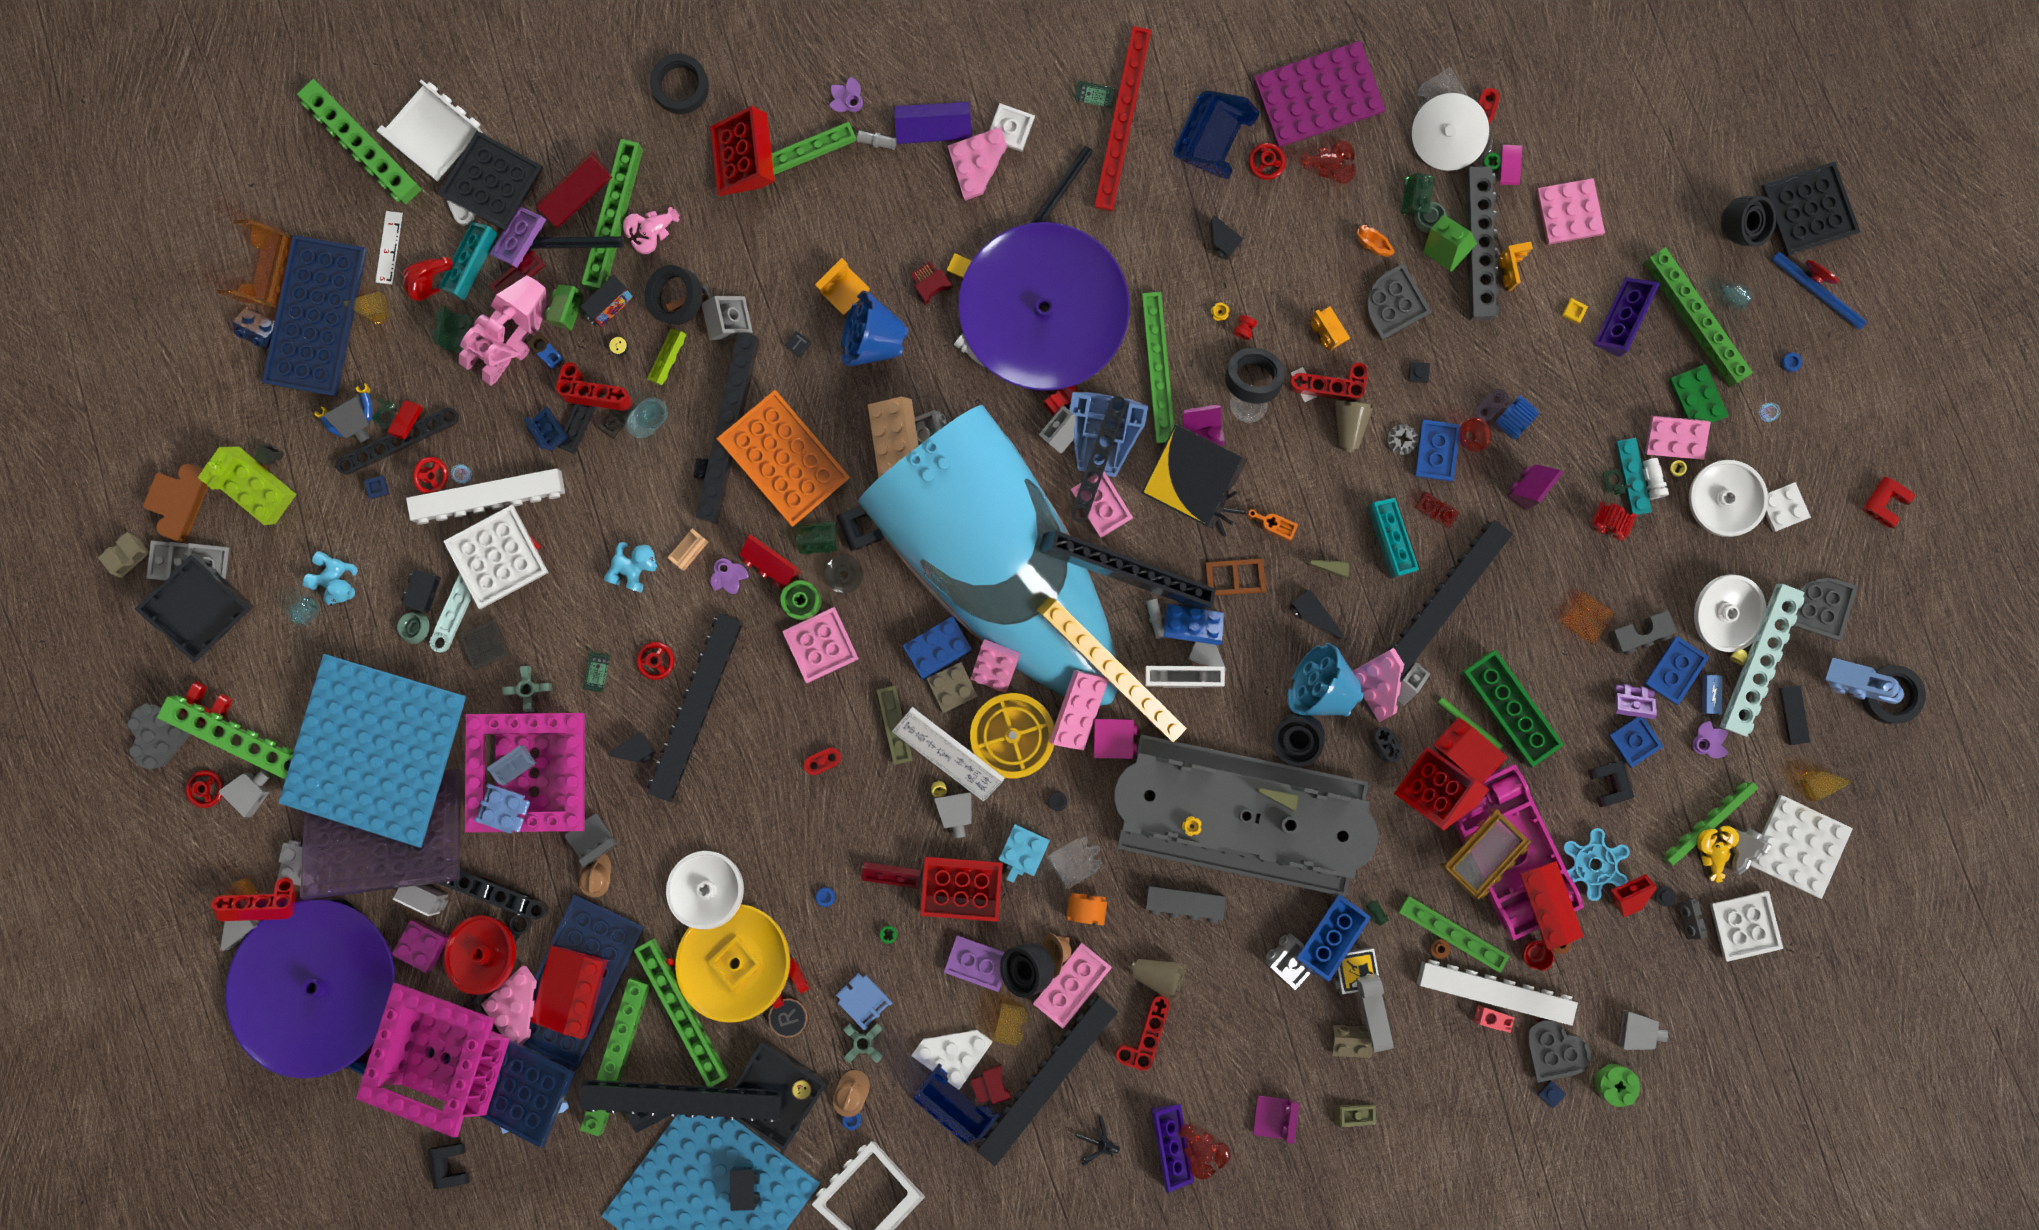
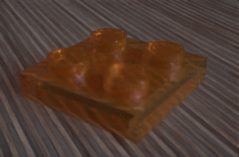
M1583 591L1561 624L1594 645L1615 615V612Z

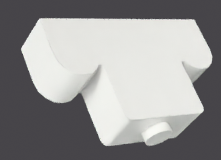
M1145 666V686L1163 688L1224 687L1225 667Z

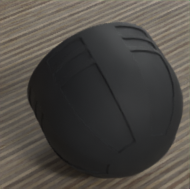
M1765 196L1738 197L1730 202L1721 216L1723 234L1728 240L1741 246H1762L1771 238L1776 225L1774 204Z
M1296 713L1288 715L1276 727L1273 735L1274 750L1278 757L1287 764L1293 766L1309 765L1317 760L1322 753L1325 744L1324 728L1320 721L1311 715H1298Z
M1035 943L1021 944L1008 949L1003 954L1000 961L1001 977L1005 986L1014 995L1022 998L1030 997L1046 989L1052 982L1055 969L1054 960L1047 949Z

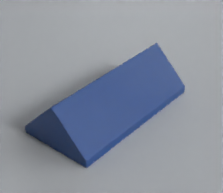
M1338 894L1296 959L1308 972L1329 982L1369 922L1371 916Z

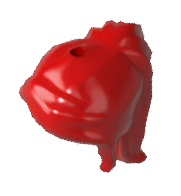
M447 257L427 259L405 268L402 274L403 287L408 297L414 301H423L431 295L440 292L439 288L431 290L433 276L439 272L450 271L453 268L451 259Z

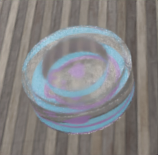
M1773 402L1762 405L1759 410L1760 418L1765 422H1772L1778 419L1780 416L1779 406Z
M457 464L452 468L451 477L454 481L464 484L471 479L472 472L468 466Z

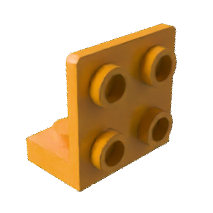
M1531 242L1508 246L1500 254L1498 262L1500 268H1503V285L1507 287L1508 291H1512L1520 283L1517 262L1523 261V258L1528 256V253L1533 249Z
M843 258L815 284L817 290L842 315H846L850 311L852 304H857L860 299L857 298V295L861 291H870V288L849 268L848 263Z
M1331 306L1321 312L1318 309L1313 313L1310 318V325L1315 332L1319 333L1322 345L1328 348L1329 351L1350 339Z

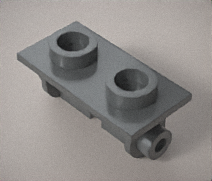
M1696 898L1688 899V901H1679L1680 913L1688 940L1706 937L1705 933L1707 930L1703 918L1697 919V916L1702 915L1699 901H1696Z

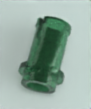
M1378 900L1366 906L1376 920L1375 924L1381 926L1389 921L1387 918L1388 914L1384 913Z

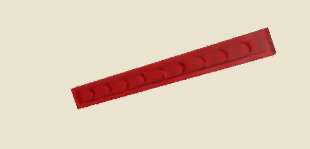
M1137 26L1132 28L1094 207L1096 209L1113 212L1151 29Z

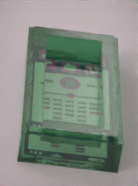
M1078 81L1074 101L1111 108L1115 88Z
M590 652L583 690L603 693L610 655Z

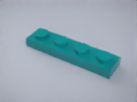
M1636 438L1617 441L1615 444L1630 513L1636 515L1651 513L1652 509Z

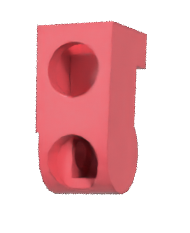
M1478 1005L1473 1022L1511 1033L1515 1017Z

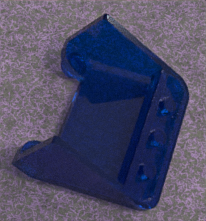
M1204 91L1198 96L1174 147L1173 154L1176 158L1220 178L1229 179L1232 174V166L1228 162H1224L1240 126H1252L1260 112L1247 97Z

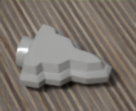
M1750 828L1746 832L1735 829L1739 834V842L1735 847H1732L1735 853L1732 860L1733 872L1738 875L1749 869L1753 861H1758L1762 854H1767L1772 847L1771 844L1762 840L1763 834Z

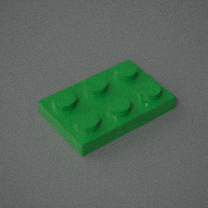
M1706 364L1669 379L1686 419L1705 420L1714 423L1729 416Z

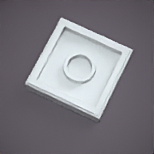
M999 103L989 131L1001 127L1007 147L1022 152L1035 115Z

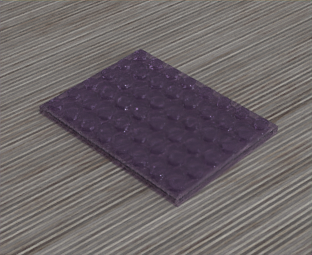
M460 769L444 770L422 847L410 845L304 811L300 898L305 900L460 880Z

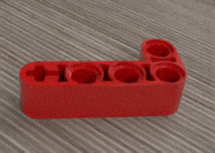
M567 362L562 366L556 390L565 402L621 411L628 410L632 406V398L625 388L582 382L583 374L575 363Z
M1355 363L1349 369L1347 379L1296 373L1289 382V388L1292 392L1357 401L1365 393L1368 369L1363 363ZM1353 370H1361L1362 376H1355ZM1297 379L1302 383L1300 387L1297 386ZM1313 382H1319L1322 385V389L1316 390L1313 387ZM1332 385H1338L1341 391L1339 393L1334 392ZM1356 387L1359 390V395H1353L1351 388Z
M284 877L276 882L274 894L218 896L212 900L211 907L218 921L288 919L294 913L296 890L292 879Z
M1160 994L1152 998L1137 1048L1126 1044L1119 1045L1115 1052L1119 1063L1144 1071L1151 1067L1170 1006L1167 998ZM1160 999H1163V1003L1165 1004V1006H1161L1159 1010L1162 1016L1157 1013H1152L1153 1010L1157 1012L1158 1006L1155 1003L1156 1001L1159 1002ZM1152 1018L1160 1020V1024L1157 1027L1149 1025ZM1146 1037L1154 1039V1043L1151 1046L1144 1045L1143 1042ZM1128 1050L1130 1052L1127 1059L1120 1058V1051ZM1140 1056L1148 1057V1062L1145 1065L1138 1063Z

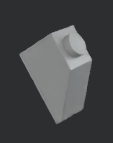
M1063 405L1039 434L1061 454L1074 439L1075 415Z
M1194 642L1188 656L1189 660L1203 666L1225 667L1216 645Z
M1417 662L1400 679L1401 688L1397 701L1403 706L1418 694L1430 676V673Z
M225 921L221 942L222 951L230 950L241 942L252 929L257 927L259 921Z

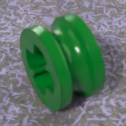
M1489 153L1484 158L1482 165L1483 167H1492V172H1494L1501 165V157L1496 153ZM1489 158H1490V160H1492V159L1495 160L1494 165L1490 166V165L1488 164V163H1489Z
M885 926L880 931V938L884 943H892L897 938V931L892 926ZM886 929L893 931V938L891 940L889 938L887 940L884 939V931Z

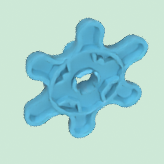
M1595 828L1590 832V842L1586 846H1580L1574 841H1568L1564 845L1565 853L1574 859V866L1567 870L1574 883L1577 881L1586 883L1587 897L1592 901H1597L1601 898V889L1604 884L1612 883L1619 887L1628 882L1627 877L1618 871L1617 865L1620 860L1629 856V848L1622 844L1615 848H1608L1604 843L1605 833L1599 828ZM1592 859L1600 861V867L1596 870L1590 867Z

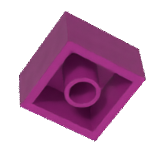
M418 918L409 921L391 955L424 973L430 972L434 969L450 935Z

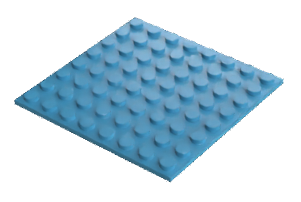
M323 654L279 804L410 845L422 847L466 696Z
M677 1114L603 1213L602 1217L618 1230H786L818 1188L820 1182L735 1119L727 1120L724 1117L708 1119L705 1116L689 1118L685 1117V1115ZM756 1166V1172H760V1183L757 1184V1192H760V1204H757L755 1210L731 1211L730 1170L732 1167H752L753 1169Z

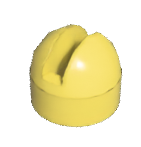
M1681 460L1674 461L1670 467L1671 473L1677 477L1684 475L1687 470L1686 464ZM1678 465L1682 466L1679 473H1676Z
M1743 649L1733 652L1730 656V659L1739 665H1744L1748 658L1747 652Z
M938 780L932 783L931 792L934 797L940 798L947 793V788L943 781Z

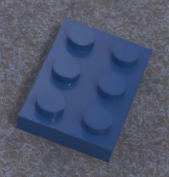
M1430 420L1421 421L1414 477L1448 482L1454 481L1461 425Z
M1167 604L1164 637L1221 646L1224 612Z
M1674 636L1644 684L1673 704L1679 705L1709 659V656L1680 637Z

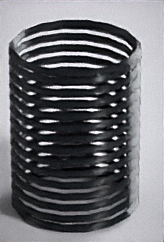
M696 458L694 478H705L708 459Z

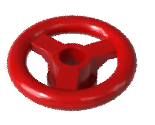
M1262 143L1251 151L1248 163L1250 170L1256 177L1263 180H1271L1281 175L1284 171L1286 157L1282 149L1277 145ZM1267 149H1272L1275 152H1277V154L1280 157V161L1276 160V155L1273 151ZM1261 150V164L1256 168L1254 158ZM1265 158H1269L1271 162H1266ZM1265 167H1278L1277 171L1272 174L1261 173Z
M436 457L421 459L414 467L412 474L413 483L424 494L441 491L448 481L446 465ZM426 463H434L431 468L422 467ZM439 468H441L442 480L438 485L436 481V472ZM419 480L430 483L433 489L424 488Z
M651 642L640 649L636 663L639 672L644 677L651 680H660L671 673L675 659L672 650L667 645L661 642ZM658 648L656 653H650L646 659H642L647 650ZM664 651L667 653L669 658V664L666 670L661 664V656ZM654 657L658 659L656 664L652 663ZM643 665H648L651 668H657L660 674H651L644 669Z
M199 770L193 773L186 782V797L196 807H212L222 798L219 791L224 787V784L217 773L211 770ZM200 776H210L207 781H198L193 784L194 780ZM216 781L218 791L214 799H212L210 795L211 786ZM202 786L205 787L204 792L201 790ZM192 793L197 797H204L205 802L197 801Z

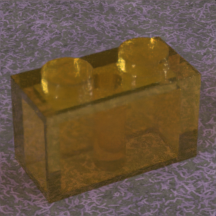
M1006 1001L1002 1002L993 1042L1014 1047L1017 1046V1042L1021 1043L1024 1031H1020L1022 1023L1026 1024L1028 1016L1025 1006Z

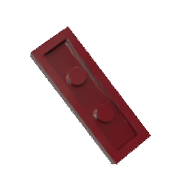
M532 250L523 257L522 262L517 268L512 266L490 284L489 287L497 295L525 276L534 277L546 265Z
M868 862L863 863L862 881L919 889L921 870Z

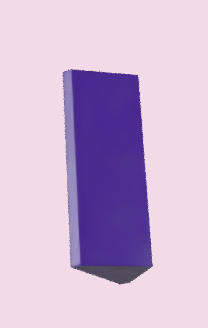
M970 102L895 106L897 144L956 141L971 138Z
M1625 277L1594 345L1618 357L1625 354L1637 333L1658 289L1659 283Z
M1181 1104L1151 1108L1165 1191L1168 1193L1194 1182Z

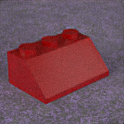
M751 534L747 537L739 554L743 557V563L750 568L752 565L759 569L757 573L764 578L770 576L774 579L773 584L781 590L783 587L794 582L801 572L799 568Z

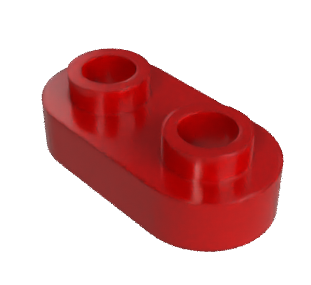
M1494 88L1485 89L1478 100V104L1484 110L1489 124L1494 119L1500 99L1498 91ZM1486 97L1491 98V102L1486 101Z
M827 748L808 757L804 762V769L810 775H818L837 766L841 761V753L835 748ZM830 754L835 755L834 761L828 759ZM812 762H816L818 764V767L816 769L811 768Z

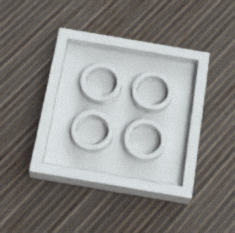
M1769 891L1710 904L1724 961L1728 962L1783 949Z

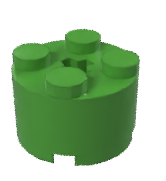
M798 580L784 588L781 594V605L790 617L804 621L814 617L819 612L821 595L809 582ZM803 596L806 601L800 605L797 599H801Z
M1608 1064L1595 1075L1594 1087L1598 1095L1611 1105L1624 1107L1632 1105L1637 1099L1640 1092L1639 1078L1628 1068L1619 1064Z

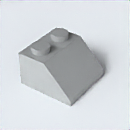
M714 296L701 303L709 340L737 337L738 332L745 334L753 333L745 296Z

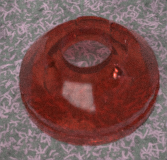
M1472 417L1461 424L1459 439L1468 451L1480 452L1490 445L1492 438L1491 430L1483 419ZM1467 432H1470L1472 434V442H1469L1466 439Z

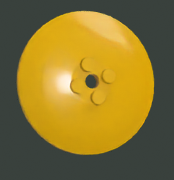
M741 904L736 914L722 926L708 930L689 927L686 930L676 955L675 969L677 982L686 1001L703 1016L727 1023L746 1021L767 1010L781 994L789 974L790 953L785 935L778 924L763 911ZM735 958H738L740 961L737 969L731 967V961Z

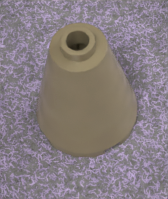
M1335 400L1339 447H1342L1344 452H1354L1355 449H1359L1374 404Z
M1138 959L1137 962L1133 961L1130 972L1133 973V978L1168 1000L1175 1002L1177 998L1175 991H1180L1186 971L1183 969L1186 965L1177 962Z

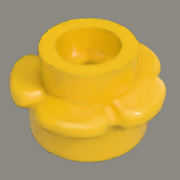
M1216 303L1211 308V314L1216 321L1228 318L1229 307L1224 303Z
M1190 816L1183 822L1182 829L1185 830V834L1188 836L1198 835L1202 824L1198 818L1195 819Z

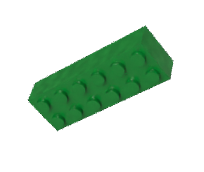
M1497 650L1488 652L1460 672L1527 767L1536 766L1564 746Z

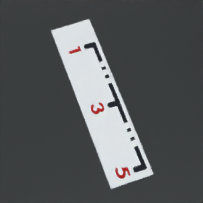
M386 211L375 283H393L403 213Z

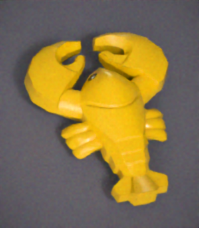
M1728 825L1719 828V831L1726 832L1725 835L1720 834V837L1726 843H1715L1717 835L1713 834L1718 832L1716 829L1704 830L1697 839L1699 850L1706 853V856H1702L1703 865L1711 867L1712 874L1709 876V880L1716 883L1722 882V879L1725 878V874L1721 872H1723L1725 863L1729 861L1730 849L1739 842V834Z

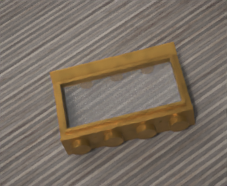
M1494 808L1489 810L1491 815L1486 820H1481L1477 824L1479 828L1473 834H1469L1464 838L1466 842L1459 849L1456 848L1452 851V857L1446 863L1439 865L1475 899L1484 898L1489 893L1490 886L1502 879L1503 876L1501 874L1506 869L1509 870L1516 863L1515 859L1519 855H1523L1529 849L1528 845L1531 843L1498 809Z

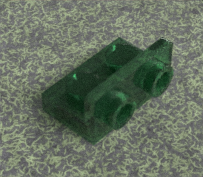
M1418 172L1406 177L1401 214L1408 216L1415 212L1429 213L1434 183L1433 176Z
M835 522L797 525L799 554L810 555L812 553L837 551Z

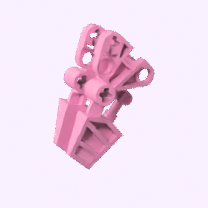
M525 276L498 293L491 304V307L495 309L492 316L489 318L484 314L480 315L475 321L474 327L462 339L460 346L464 350L459 354V364L469 370L479 358L484 360L486 366L482 369V380L492 386L502 375L512 358L516 357L519 360H523L530 351V346L523 341L529 334L535 336L538 333L548 305L546 288L535 279ZM512 318L519 326L505 344V327L503 324Z

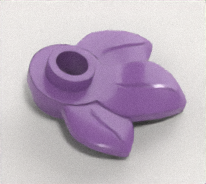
M850 77L848 79L846 87L831 85V93L835 100L829 106L834 111L844 112L848 110L850 112H857L862 108L861 87L854 78ZM852 101L857 102L855 106H852L850 103Z
M721 558L714 565L715 572L711 576V585L715 591L723 587L727 592L736 594L739 589V580L746 579L749 575L741 564L732 563L729 559ZM726 565L727 570L721 571L720 566Z
M1707 721L1698 728V734L1692 742V748L1698 754H1707L1711 758H1722L1728 754L1725 747L1721 745L1726 739L1728 732L1723 729H1713L1711 722ZM1701 741L1704 743L1703 748L1699 747Z

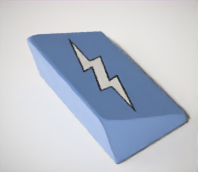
M1702 675V714H1722V676Z

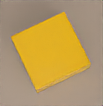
M954 253L947 272L963 279L972 261Z
M1571 298L1562 317L1580 324L1588 306Z

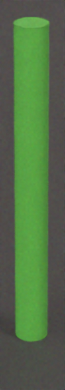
M1443 697L1438 700L1437 703L1457 719L1460 717L1470 724L1499 750L1502 748V743Z

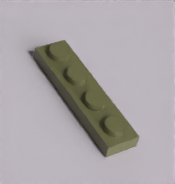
M896 686L878 689L877 694L893 764L897 765L913 761L910 745L892 732L903 718Z

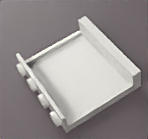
M420 80L419 82L423 86L386 128L381 125L377 131L417 166L440 183L456 165L475 132H483L479 128L480 124L473 117L468 119L465 116L466 112L461 107L451 105L452 100L445 94L439 95L437 93L438 89L432 83L428 82L426 84L423 80Z

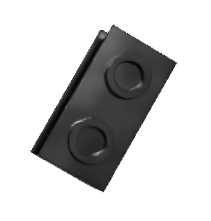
M414 569L408 578V588L403 592L401 598L403 601L402 605L429 614L441 577Z
M756 1166L753 1169L752 1167H732L730 1170L731 1211L755 1210L757 1204H760V1192H757V1184L760 1183V1172H756Z

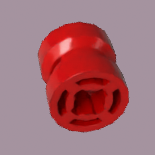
M1240 315L1238 319L1239 324L1234 328L1233 334L1241 339L1250 340L1252 329L1256 327L1258 322L1249 316Z

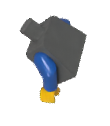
M364 383L365 389L361 391L359 386H356L360 396L357 394L331 410L321 406L323 409L322 414L315 411L314 414L321 418V422L327 431L344 438L354 434L360 443L370 438L364 429L371 423L370 420L373 418L372 402L369 395L370 388L367 384Z

